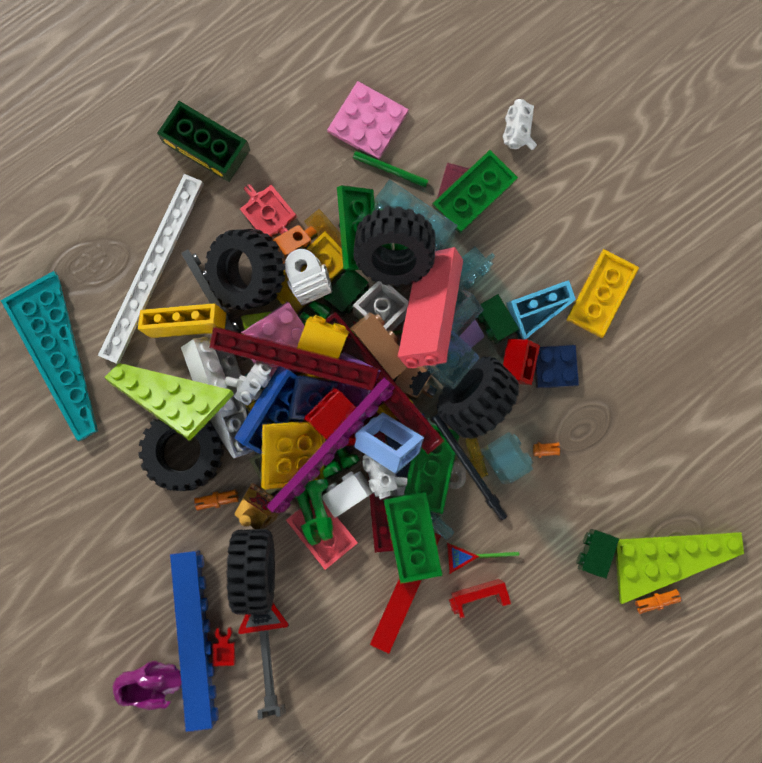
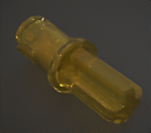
M467 438L466 445L470 455L469 460L482 478L488 476L483 458L485 455L481 453L477 438Z

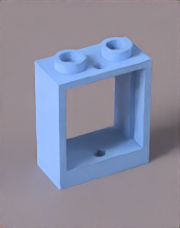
M382 412L376 418L373 417L367 425L355 434L356 441L354 447L396 474L420 453L424 437ZM381 431L402 446L398 450H394L373 435Z

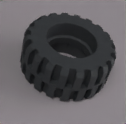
M388 206L384 207L383 210H374L372 215H366L357 227L354 260L357 267L362 270V273L366 277L370 276L372 281H379L387 286L388 284H394V286H400V284L409 285L412 281L417 282L422 279V276H426L433 267L436 244L435 231L431 223L427 219L425 220L423 215L420 213L416 214L410 208L405 210L401 206H396V208ZM396 243L408 248L404 250H390L381 245Z
M258 229L225 231L224 234H220L215 239L216 241L212 242L209 247L211 250L206 255L208 260L205 263V269H207V275L205 276L206 280L210 283L209 288L211 292H215V297L219 301H223V305L234 310H247L268 305L277 298V293H280L283 288L281 283L285 281L286 275H283L285 263L283 264L282 258H284L282 251L279 252L278 244L276 241H271L272 237L270 235L264 234ZM242 253H245L252 267V278L248 286L243 282L239 273V260Z
M485 356L481 357V359H474L473 362L467 363L461 370L459 369L442 389V394L439 395V402L437 403L439 417L463 438L483 436L489 430L495 429L497 424L502 423L505 420V416L512 411V406L516 404L517 396L519 395L518 381L496 358Z
M154 419L150 422L152 425L150 429L146 428L144 430L145 438L139 442V446H142V452H138L139 459L143 460V463L140 465L142 470L147 471L148 474L146 476L150 480L155 481L156 485L171 491L196 490L198 487L206 485L209 479L214 478L217 474L216 470L222 465L220 461L221 456H224V450H222L223 442L210 421L195 435L200 443V456L196 464L185 471L172 469L168 466L164 457V448L167 441L177 432L160 419Z
M267 529L236 530L231 535L226 571L227 597L231 612L237 615L267 614L272 609L275 589V549L272 532Z

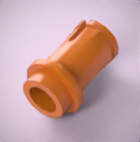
M537 442V444H533L534 456H538V458H541V456H560L559 442L545 444Z

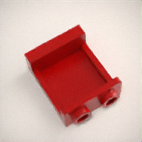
M500 579L452 592V598L449 599L454 615L458 614L460 619L465 618L462 605L495 595L497 602L502 606L511 604L506 584Z

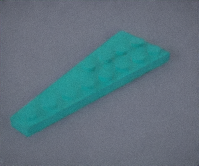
M52 271L2 299L1 302L76 440L80 442L98 432L60 279L57 272Z

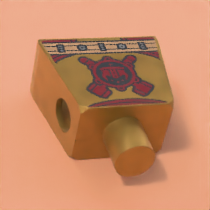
M252 482L234 514L239 518L242 526L263 529L273 523L280 513H273L267 508V505L274 497Z

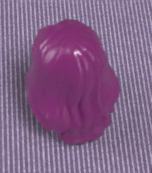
M158 661L148 662L143 667L134 671L123 672L115 679L112 686L114 699L121 706H134L146 710L166 709L171 701H166L164 698L167 694H174L175 691L180 689L181 673L173 664H163Z

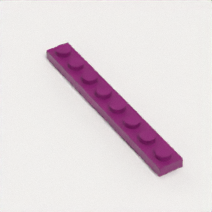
M383 378L267 505V508L273 513L285 512L290 507L291 500L295 496L301 495L305 490L304 486L320 474L319 470L323 465L329 464L334 459V453L338 449L345 447L349 442L348 438L363 427V422L366 418L373 416L377 412V406L382 401H386L391 397L395 386Z

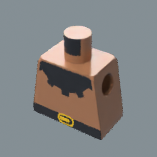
M425 366L406 368L393 379L407 397L415 400L418 399L421 393L433 398L438 390L436 386L428 382L432 372Z

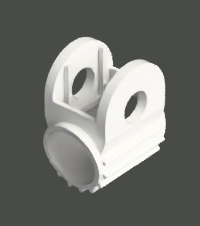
M297 249L287 256L285 260V272L289 279L287 284L302 306L332 293L328 270L325 264L322 265L312 252L306 249ZM307 265L306 270L301 272L302 266Z

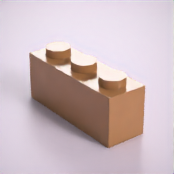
M369 312L350 329L388 375L394 379L407 368L398 358L400 348L396 343L398 338L391 330L387 332L383 327L385 322L378 314L374 315Z

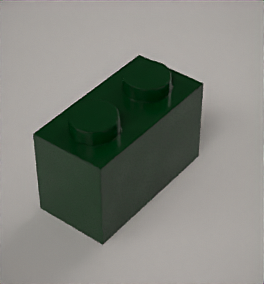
M347 270L333 285L332 293L324 296V301L341 316H344L346 313L350 314L356 301L369 290V282L357 271Z
M499 294L476 307L475 317L480 324L483 323L486 328L485 334L490 341H494L495 345L519 330Z
M590 529L589 532H586L583 539V544H585L583 553L580 552L577 557V569L607 579L619 538Z

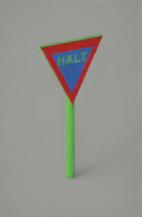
M447 542L449 574L478 558L520 555L519 552L473 554Z

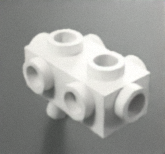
M515 100L514 105L509 107L505 117L507 126L503 134L504 144L512 149H518L527 145L533 150L537 146L530 138L534 106L525 100Z
M256 361L246 377L241 375L239 379L227 376L225 385L237 387L234 398L248 406L252 399L257 400L262 392L261 386L265 388L271 379L269 373L272 367L264 362Z
M366 454L363 456V468L368 472L370 478L369 486L371 491L374 492L375 497L379 496L380 499L392 496L391 492L397 489V485H407V478L395 477V473Z

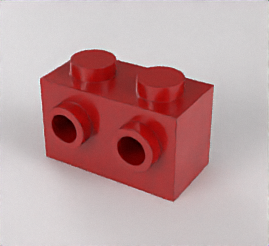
M508 339L503 365L517 379L518 384L532 385L540 345L526 339Z
M333 388L304 419L327 440L356 407L340 390Z

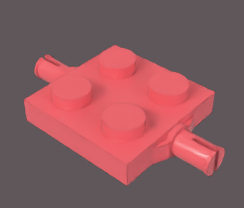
M248 184V188L245 187L244 191L251 198L248 203L240 208V211L252 226L271 237L274 234H283L288 231L286 226L297 216L275 188L270 185L265 190L257 193L251 184Z

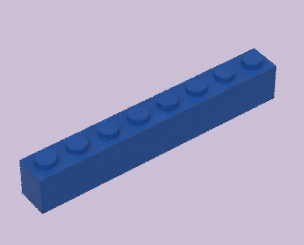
M200 550L170 554L185 730L188 732L212 729L216 721H218L219 714L218 708L214 707L216 686L212 685V676H214L213 663H210L212 642L208 641L210 621L206 619L208 599L207 597L204 598L203 590L206 589V578L202 576L204 557L200 555Z

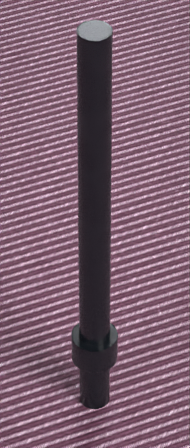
M439 414L433 416L432 420L486 498L485 502L488 507L494 510L500 521L506 519L507 515L499 504L500 500L495 494H492L445 422L439 417Z

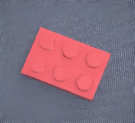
M310 500V505H311L312 513H313V516H314V519H315V518H316V516H315V511H314L312 502H311V500ZM323 501L327 516L332 519V539L326 541L321 539L320 543L311 546L301 530V525L305 524L301 508L286 519V521L324 570H326L358 544V542L338 516L334 518Z

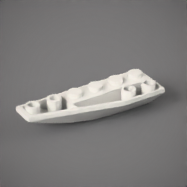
M211 336L192 339L181 347L193 381L230 389L235 395L237 387L225 385L227 376L239 379L241 376L235 354L209 348ZM233 395L210 421L232 457L236 458L252 453V449L244 446L234 438L247 418L245 404L234 398Z

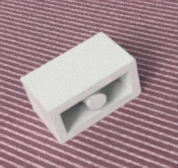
M352 471L341 478L343 480L342 483L339 485L336 482L333 483L326 490L327 493L322 496L323 501L334 518L374 493L371 491L369 483L361 471L355 474Z

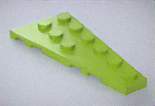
M121 363L116 365L104 377L107 382L189 441L234 395L230 389Z
M742 532L619 539L615 556L620 604L634 600L744 554Z

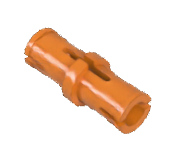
M234 489L222 493L213 492L212 495L195 497V504L204 502V504L196 505V510L200 511L210 507L220 508L224 504L239 502L238 496L231 498L229 496L236 495L238 492Z
M677 589L662 594L655 593L652 594V597L637 600L635 605L640 607L637 608L638 613L643 614L655 609L662 610L665 606L680 603L681 597H677L680 594Z

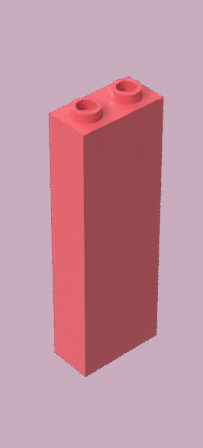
M455 247L435 251L434 264L430 272L426 276H422V279L419 281H413L398 353V358L407 368L427 365L434 366L446 363L463 265V258Z

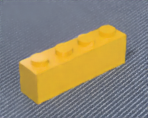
M215 303L140 310L138 330L150 338L212 333L213 327L225 329L226 312Z

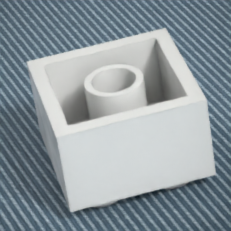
M378 281L353 305V314L359 320L369 312L374 315L378 314L385 322L383 327L389 332L390 330L393 331L406 318L409 301L391 285H383L382 282Z

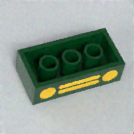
M178 101L157 132L162 143L228 182L231 181L250 152L247 140L181 101Z

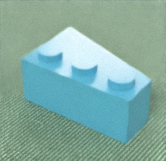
M568 280L507 302L508 310L519 327L517 331L518 338H529L530 335L574 302L576 298Z

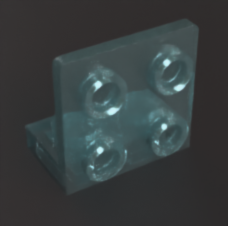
M476 247L462 257L463 265L458 290L462 291L464 288L468 290L476 283L475 280L479 275L481 277L485 276L494 264L492 261L495 255L491 253L485 258Z

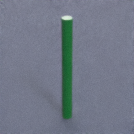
M355 151L353 154V159L425 188L429 180L360 152Z

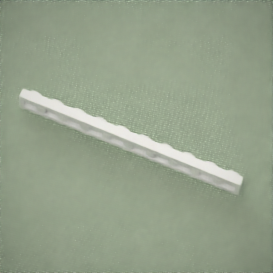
M186 174L183 175L98 356L116 364L120 363L139 323L140 310H145L204 185L202 181Z

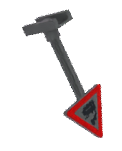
M274 603L271 611L267 614L245 615L238 630V634L259 632L266 696L264 697L265 707L257 710L258 720L272 715L279 717L286 714L285 704H278L277 695H275L269 630L287 628L289 623Z

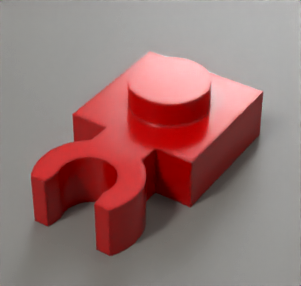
M218 627L216 628L215 636L219 643H213V666H234L235 642H229L233 629L228 627L227 635L223 636L220 632L221 628Z

